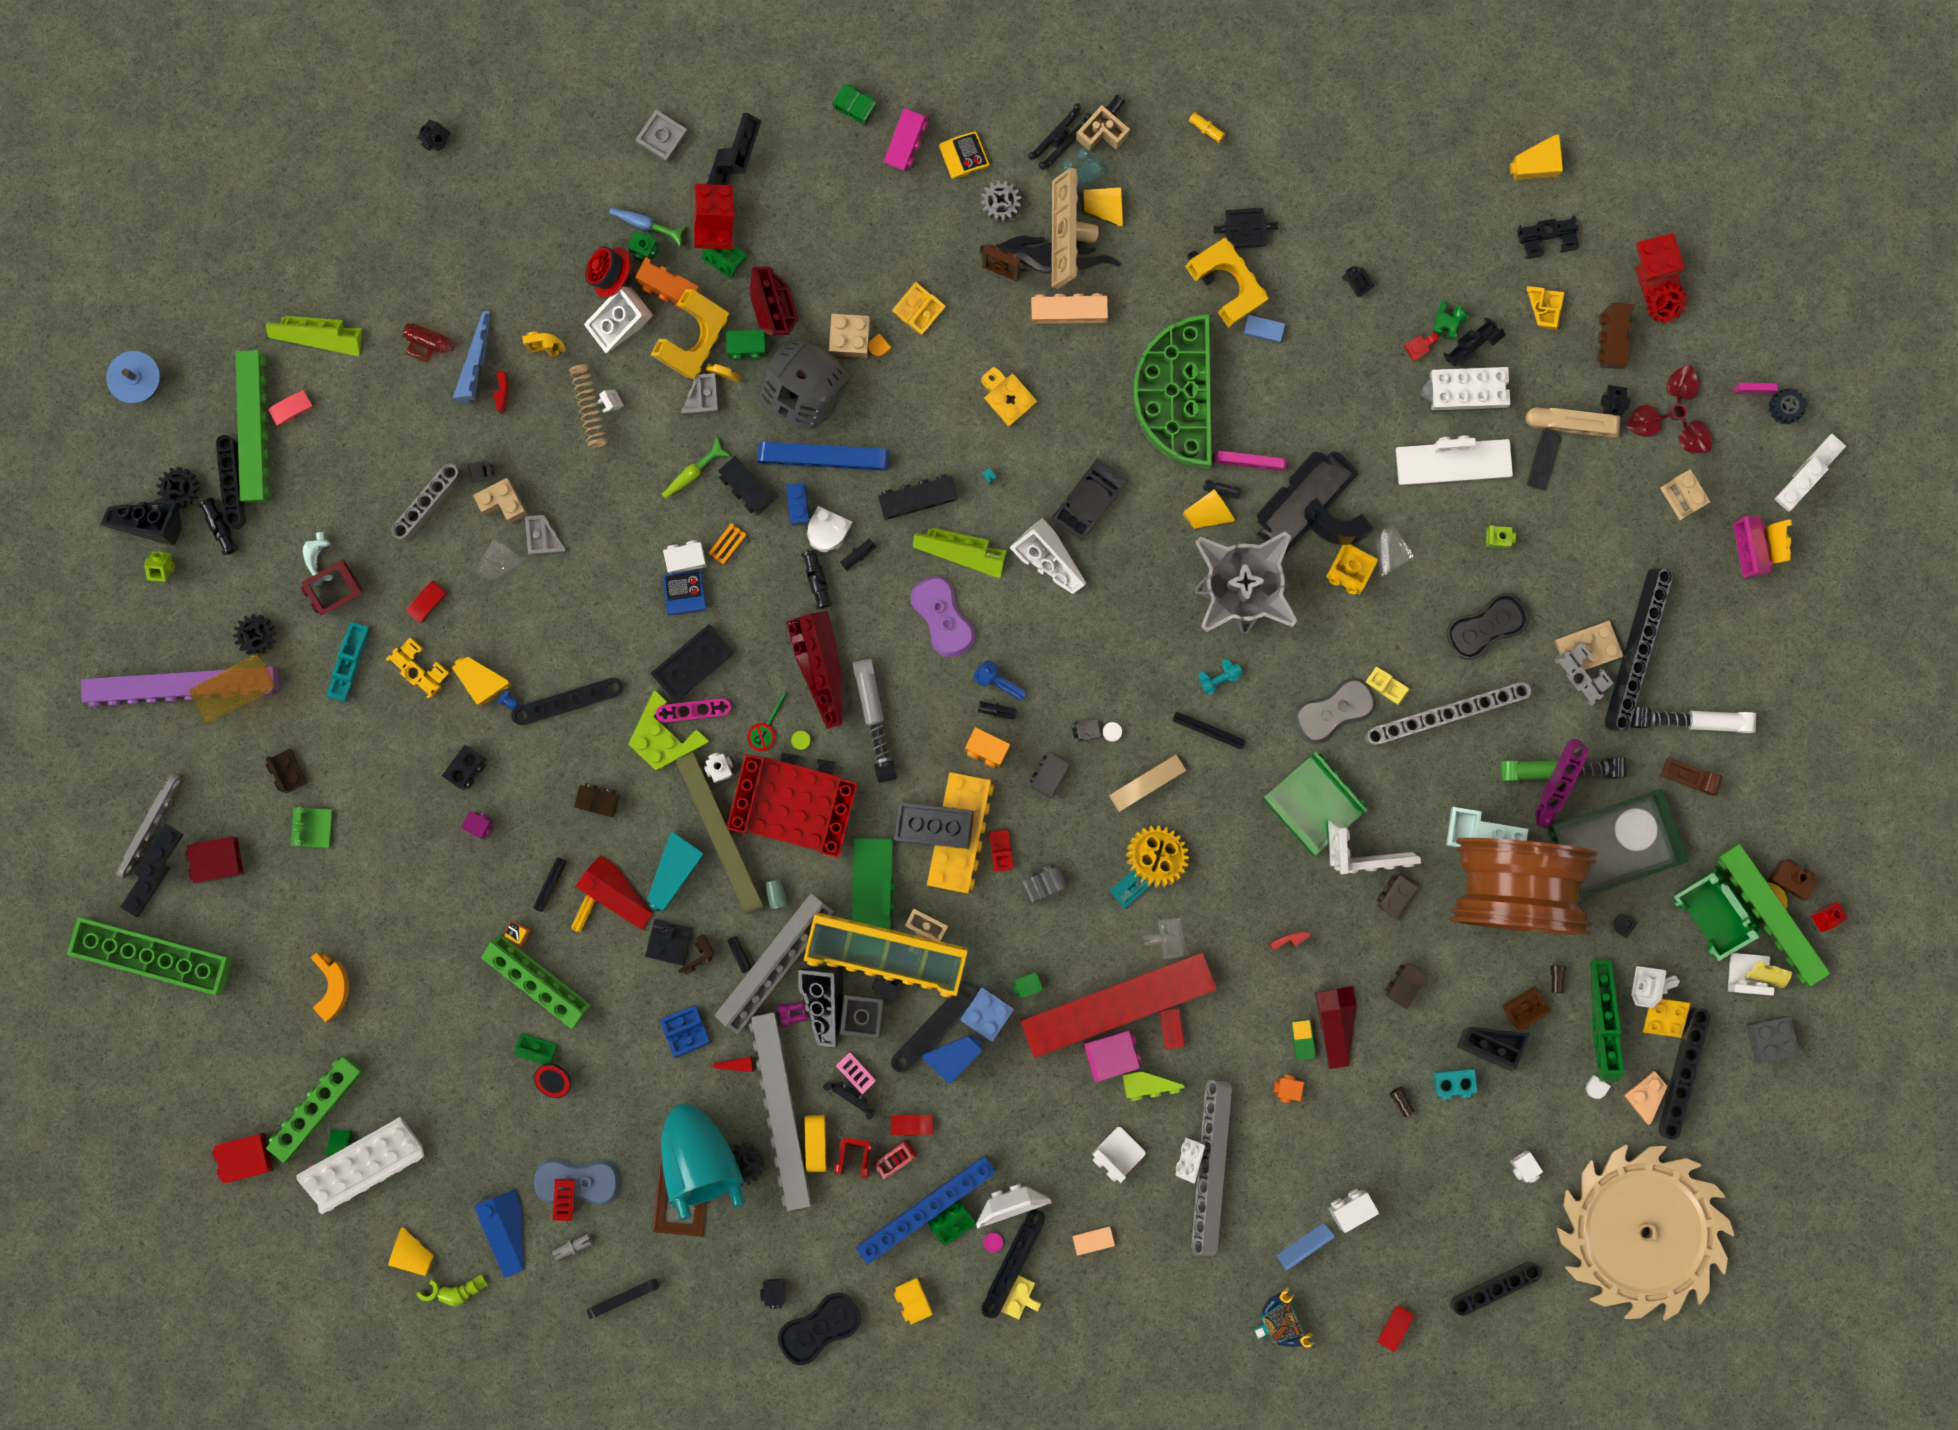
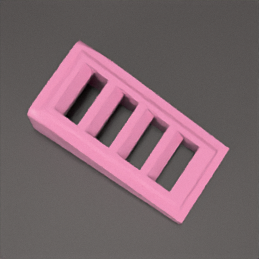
M850 1052L836 1065L861 1094L876 1081L871 1073ZM851 1059L853 1063L845 1070L843 1066ZM857 1065L858 1069L850 1075L848 1072ZM862 1071L864 1074L856 1081L854 1077ZM867 1076L869 1080L861 1087L859 1083Z

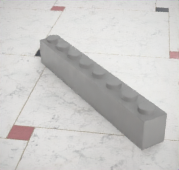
M812 893L714 1015L724 1026L736 1034L741 1031L807 947L815 912L826 915L834 913L831 908ZM817 924L815 935L819 932L823 925Z

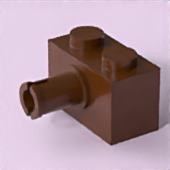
M1790 859L1779 860L1768 881L1780 886L1783 890L1800 900H1808L1819 881L1814 877L1815 874L1807 869L1802 870L1798 868V864Z

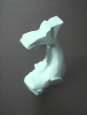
M324 532L316 533L317 540L307 541L303 546L304 560L312 575L319 573L317 571V556L319 552L331 544L329 540H325ZM326 574L313 581L311 587L321 586L323 581L333 580L335 576Z

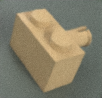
M913 909L905 924L906 927L915 931L916 936L937 941L942 940L948 929L947 925ZM910 946L908 950L913 952L915 946ZM917 947L914 953L919 955L922 948Z

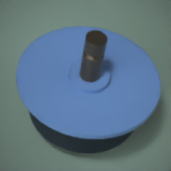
M139 351L125 352L117 356L108 367L106 375L107 386L118 400L130 404L140 403L148 400L157 392L160 384V371L156 362L149 355Z

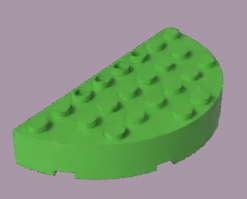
M1209 315L1186 318L1183 321L1170 325L1159 333L1144 351L1133 383L1134 411L1147 439L1157 450L1171 460L1198 469H1210Z

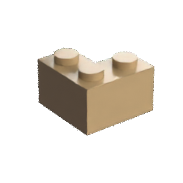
M1101 105L1079 129L1076 140L1089 152L1102 138L1117 150L1129 137L1130 129Z
M508 478L473 495L480 511L485 516L501 508L506 519L512 524L528 515Z

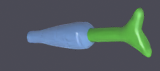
M614 207L610 208L609 214L617 216L643 231L654 230L670 236L679 247L682 246V235L687 230L686 226L673 230L655 223L652 218L646 215Z

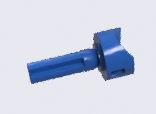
M987 660L979 665L973 675L974 680L978 684L986 687L992 683L1022 701L1027 691L1003 676L996 674L997 664Z

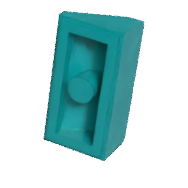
M1136 870L1131 871L1109 890L1124 909L1150 887L1147 884L1148 880L1145 879L1141 883V876L1134 877L1137 873Z

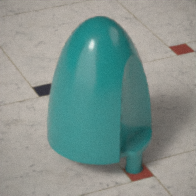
M683 1103L673 1107L664 1122L661 1137V1155L669 1203L671 1207L677 1208L679 1220H686L692 1216L689 1206L716 1199L727 1193L730 1194L733 1208L744 1205L745 1201L740 1189L744 1182L735 1157L717 1125L705 1112L694 1105Z

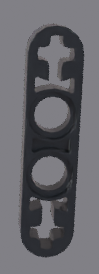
M656 1278L651 1279L588 1308L586 1312L589 1319L595 1318L650 1293L660 1286Z

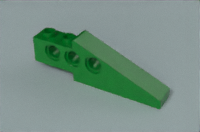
M1592 961L1593 1047H1595L1599 1082H1619L1624 1075L1619 1037L1621 1035L1612 961Z

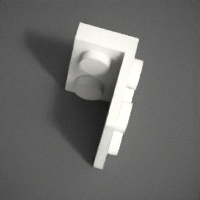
M1738 953L1730 954L1728 992L1774 995V988L1768 987V983L1745 979L1746 971L1753 970L1754 962L1761 961L1765 965H1769L1770 957Z

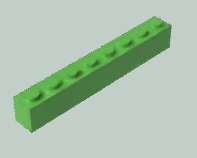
M259 350L235 351L240 501L244 504L268 503L271 490L267 480L270 478V469L267 467V460H269L270 454L269 450L266 449V441H269V433L266 430L268 413L265 411L268 397L264 386L267 385V377L264 374V367L267 365L266 357Z
M1736 843L1717 856L1719 859L1718 865L1723 871L1727 870L1731 877L1728 879L1735 888L1739 887L1742 892L1740 896L1746 904L1749 902L1753 907L1751 912L1757 920H1762L1764 923L1762 928L1768 936L1772 935L1776 940L1773 942L1779 952L1783 951L1787 956L1785 961L1790 968L1794 967L1796 969L1798 980L1802 984L1811 987L1828 976L1830 972L1742 846Z

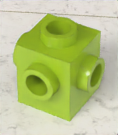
M151 552L144 563L147 580L167 581L175 569L171 553Z

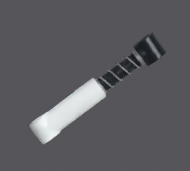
M1635 707L1630 727L1650 728V726L1659 724V726L1664 724L1668 726L1677 725V727L1678 725H1684L1685 727L1688 726L1690 730L1756 733V713L1690 711L1688 714L1684 712L1676 714L1675 712L1667 713L1666 711L1658 713V711H1651L1647 707Z

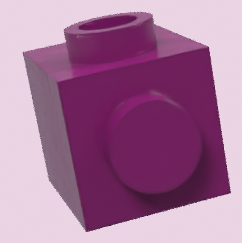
M469 811L460 828L480 839H485L493 831V822L489 820L490 816L482 812L477 814Z

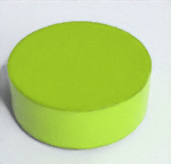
M797 731L792 735L791 743L795 749L805 750L809 747L811 739L805 731Z

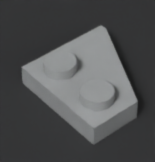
M544 515L525 516L528 555L565 552V547L561 544Z

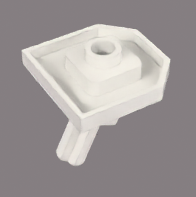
M1636 966L1631 993L1635 1005L1654 1008L1661 1001L1662 994L1668 993V989L1678 986L1680 983L1679 979L1675 975L1665 978V970Z

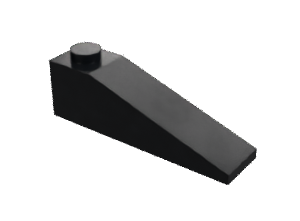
M157 499L155 502L150 503L145 501L139 502V504L131 506L125 504L108 507L101 522V525L174 546L182 529L178 503L164 499Z
M821 965L801 968L798 970L799 991L801 995L803 994L806 1003L805 1009L806 1012H809L812 1021L811 1027L817 1045L836 1048L844 985L843 967Z

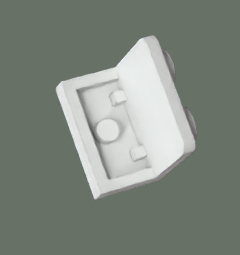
M1117 1127L1092 1152V1155L1095 1157L1093 1161L1100 1168L1104 1166L1108 1170L1107 1175L1114 1182L1118 1180L1121 1183L1126 1178L1125 1175L1145 1156V1151L1121 1127Z

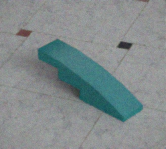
M350 622L337 654L338 660L332 672V681L326 693L327 698L346 702L369 632L368 626Z

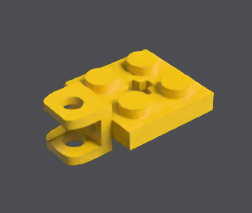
M992 367L981 378L982 384L990 392L984 397V400L1008 427L1037 402L1013 373L1005 378L997 368ZM989 376H993L995 380L991 381ZM1007 395L1015 397L1014 405L1006 403Z

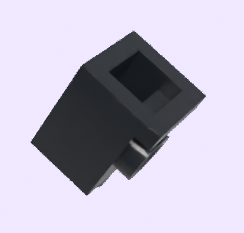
M875 978L871 988L874 989L873 994L895 1002L902 984L898 983L895 986V981Z

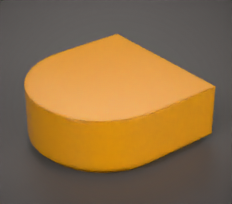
M880 334L876 335L869 342V351L875 357H882L891 350L890 345Z

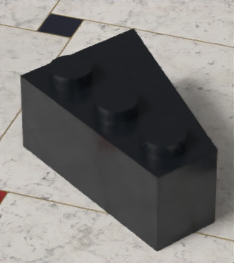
M1468 1027L1463 1030L1457 1048L1512 1071L1518 1067L1530 1033Z

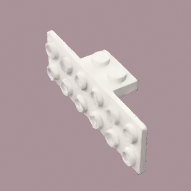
M1459 436L1458 439L1453 440L1450 437H1442L1434 445L1397 447L1395 449L1399 485L1507 478L1513 476L1509 439L1475 441V438H1469V436Z

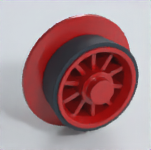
M604 246L597 249L590 257L586 266L585 278L589 285L594 286L596 293L600 297H611L622 288L624 283L629 284L631 282V278L628 277L631 264L629 253L621 247L611 250L609 247Z

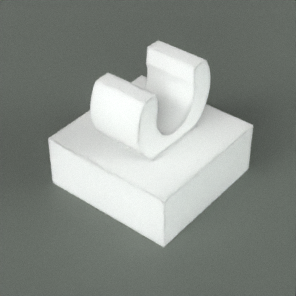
M604 390L599 394L601 398L598 400V404L604 403L606 406L602 410L603 412L619 410L624 406L616 390Z

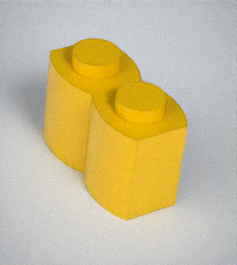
M918 1277L895 1287L896 1292L893 1293L897 1303L901 1302L904 1310L901 1312L906 1322L909 1321L910 1324H914L933 1315Z

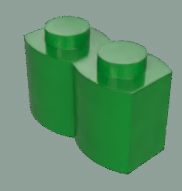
M843 84L832 103L833 108L865 126L876 108L875 99L869 94L863 95L859 93V90L853 85Z

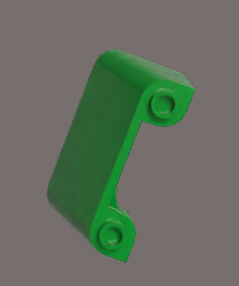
M1718 866L1712 868L1673 896L1675 898V905L1679 909L1687 910L1709 941L1708 952L1713 958L1716 957L1718 961L1760 937L1762 929L1758 921Z

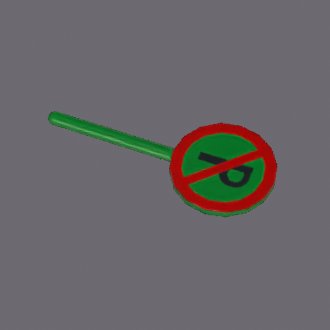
M785 692L778 701L767 724L757 723L749 729L747 741L754 750L766 751L774 745L776 737L770 724L786 696Z

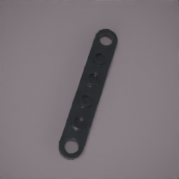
M609 678L518 706L512 711L511 717L514 723L521 726L618 697L623 692V684L617 678ZM612 682L617 683L619 687L615 693H610L608 690V686ZM519 711L526 712L527 717L524 721L517 720L516 715Z
M962 983L958 988L957 996L952 995L951 998H948L892 1057L891 1066L895 1071L905 1072L973 1001L977 995V988L973 983ZM963 987H972L973 994L971 997L963 996ZM898 1057L906 1059V1066L904 1068H898L895 1065V1060Z
M1033 1209L1027 1213L1026 1219L1022 1223L987 1293L988 1296L985 1302L983 1301V1305H981V1311L985 1317L994 1319L999 1315L1045 1223V1214L1042 1211ZM1038 1215L1037 1223L1033 1224L1034 1217ZM994 1304V1310H992V1312L989 1313L990 1305Z

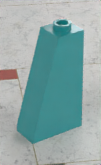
M671 832L647 898L651 902L649 906L657 912L660 909L666 911L705 856L703 852L674 832Z

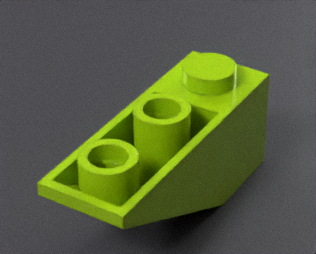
M1143 1071L1122 1074L1126 1098H1131V1101L1141 1100L1143 1095L1149 1094L1150 1098L1162 1096L1161 1092L1169 1091V1094L1180 1093V1089L1185 1088L1181 1083Z

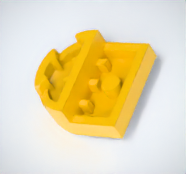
M529 332L527 336H522L523 344L530 353L545 350L550 357L558 356L559 351H566L563 342L552 334Z

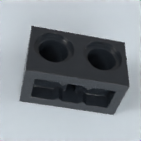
M464 745L442 777L461 790L469 789L475 781L473 778L476 773H481L485 768L486 764L484 762L487 759L469 746ZM470 756L476 758V762L472 766H469L467 762ZM462 771L464 779L458 782L456 775Z

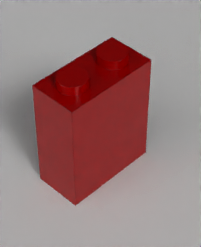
M265 1133L214 1146L213 1158L217 1161L219 1168L217 1169V1176L222 1181V1184L273 1171L270 1154L266 1149L268 1145Z

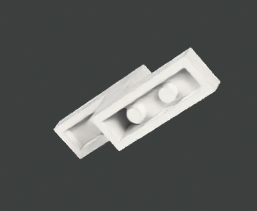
M1830 434L1792 475L1794 478L1774 500L1788 512L1791 511L1828 471V465L1846 445L1833 434Z

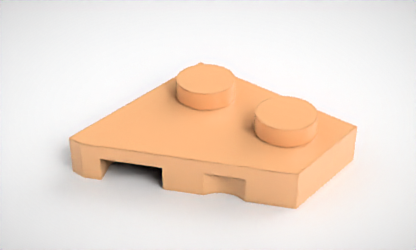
M1652 1071L1624 1094V1097L1647 1125L1652 1123L1667 1085L1655 1071Z

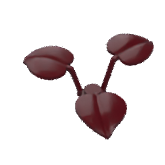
M1687 365L1675 371L1667 381L1666 389L1668 394L1677 396V404L1669 410V413L1658 417V412L1654 407L1642 405L1633 411L1626 422V427L1636 435L1650 437L1660 431L1661 424L1659 420L1667 417L1674 421L1681 420L1686 430H1683L1679 435L1680 446L1687 452L1708 453L1711 451L1712 446L1708 427L1697 420L1687 426L1685 418L1687 409L1680 400V398L1691 399L1699 391V380L1693 367Z

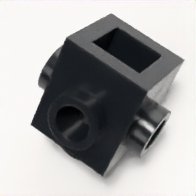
M429 119L419 130L420 134L417 138L428 151H440L446 145V140L451 132L437 121Z
M1608 385L1600 403L1603 406V414L1623 417L1625 410H1628L1630 406V399L1627 398V388Z

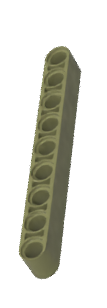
M691 752L676 759L680 772L745 914L748 915L763 908L764 905L730 830L726 829L727 823L695 753Z

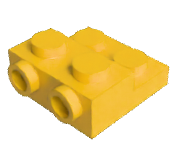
M1342 545L1326 577L1331 584H1340L1346 588L1348 593L1360 595L1379 559L1352 545Z

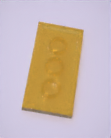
M255 654L188 691L205 724H209L275 689L276 686L260 655Z

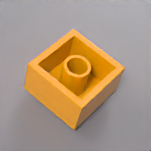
M975 727L965 747V751L968 752V757L974 760L980 758L985 761V765L995 769L996 766L1000 768L1010 748V744Z

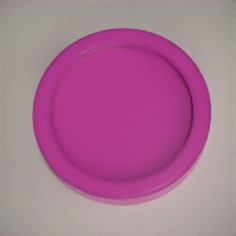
M991 1232L985 1236L984 1247L986 1250L998 1252L1002 1248L1003 1239L1001 1235Z

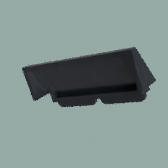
M1332 451L1327 457L1324 453L1313 452L1289 478L1290 486L1288 488L1281 487L1258 512L1257 523L1263 528L1257 535L1266 542L1283 532H1287L1291 538L1285 551V556L1314 524L1313 519L1308 516L1305 510L1308 504L1313 499L1318 498L1327 510L1359 473L1339 452Z

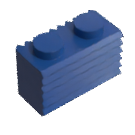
M804 483L786 485L791 525L809 524L810 514L806 485Z

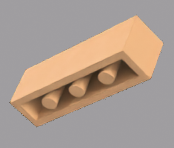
M1095 293L1092 296L1073 294V296L1065 297L1064 294H1055L1054 297L1038 294L1035 297H1031L1032 324L1107 323V296H1103L1101 293Z

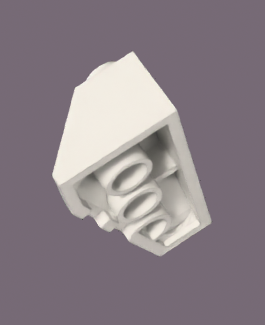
M1043 518L1031 526L1009 547L1022 562L1027 565L1030 562L1039 568V573L1042 575L1044 572L1053 577V582L1072 594L1086 584L1056 532Z

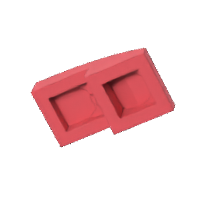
M302 390L269 408L268 412L276 426H280L293 420L295 416L312 409V404Z

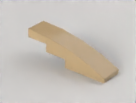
M1174 755L1115 791L1109 797L1120 812L1184 773L1186 769L1178 756Z

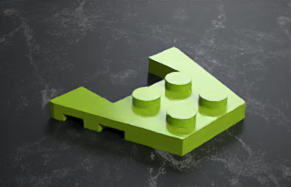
M654 690L628 745L658 771L676 761V759L708 744L709 741L697 729L684 743H681L655 718L657 709L668 702Z

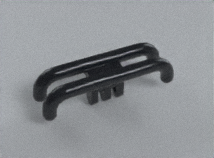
M1076 103L1066 118L1033 152L1028 154L1030 160H1035L1050 144L1056 148L1044 162L1039 164L1041 170L1048 169L1076 139L1079 129L1092 116L1090 113H1087L1083 121L1069 135V128L1067 126L1079 114L1081 110L1079 103Z

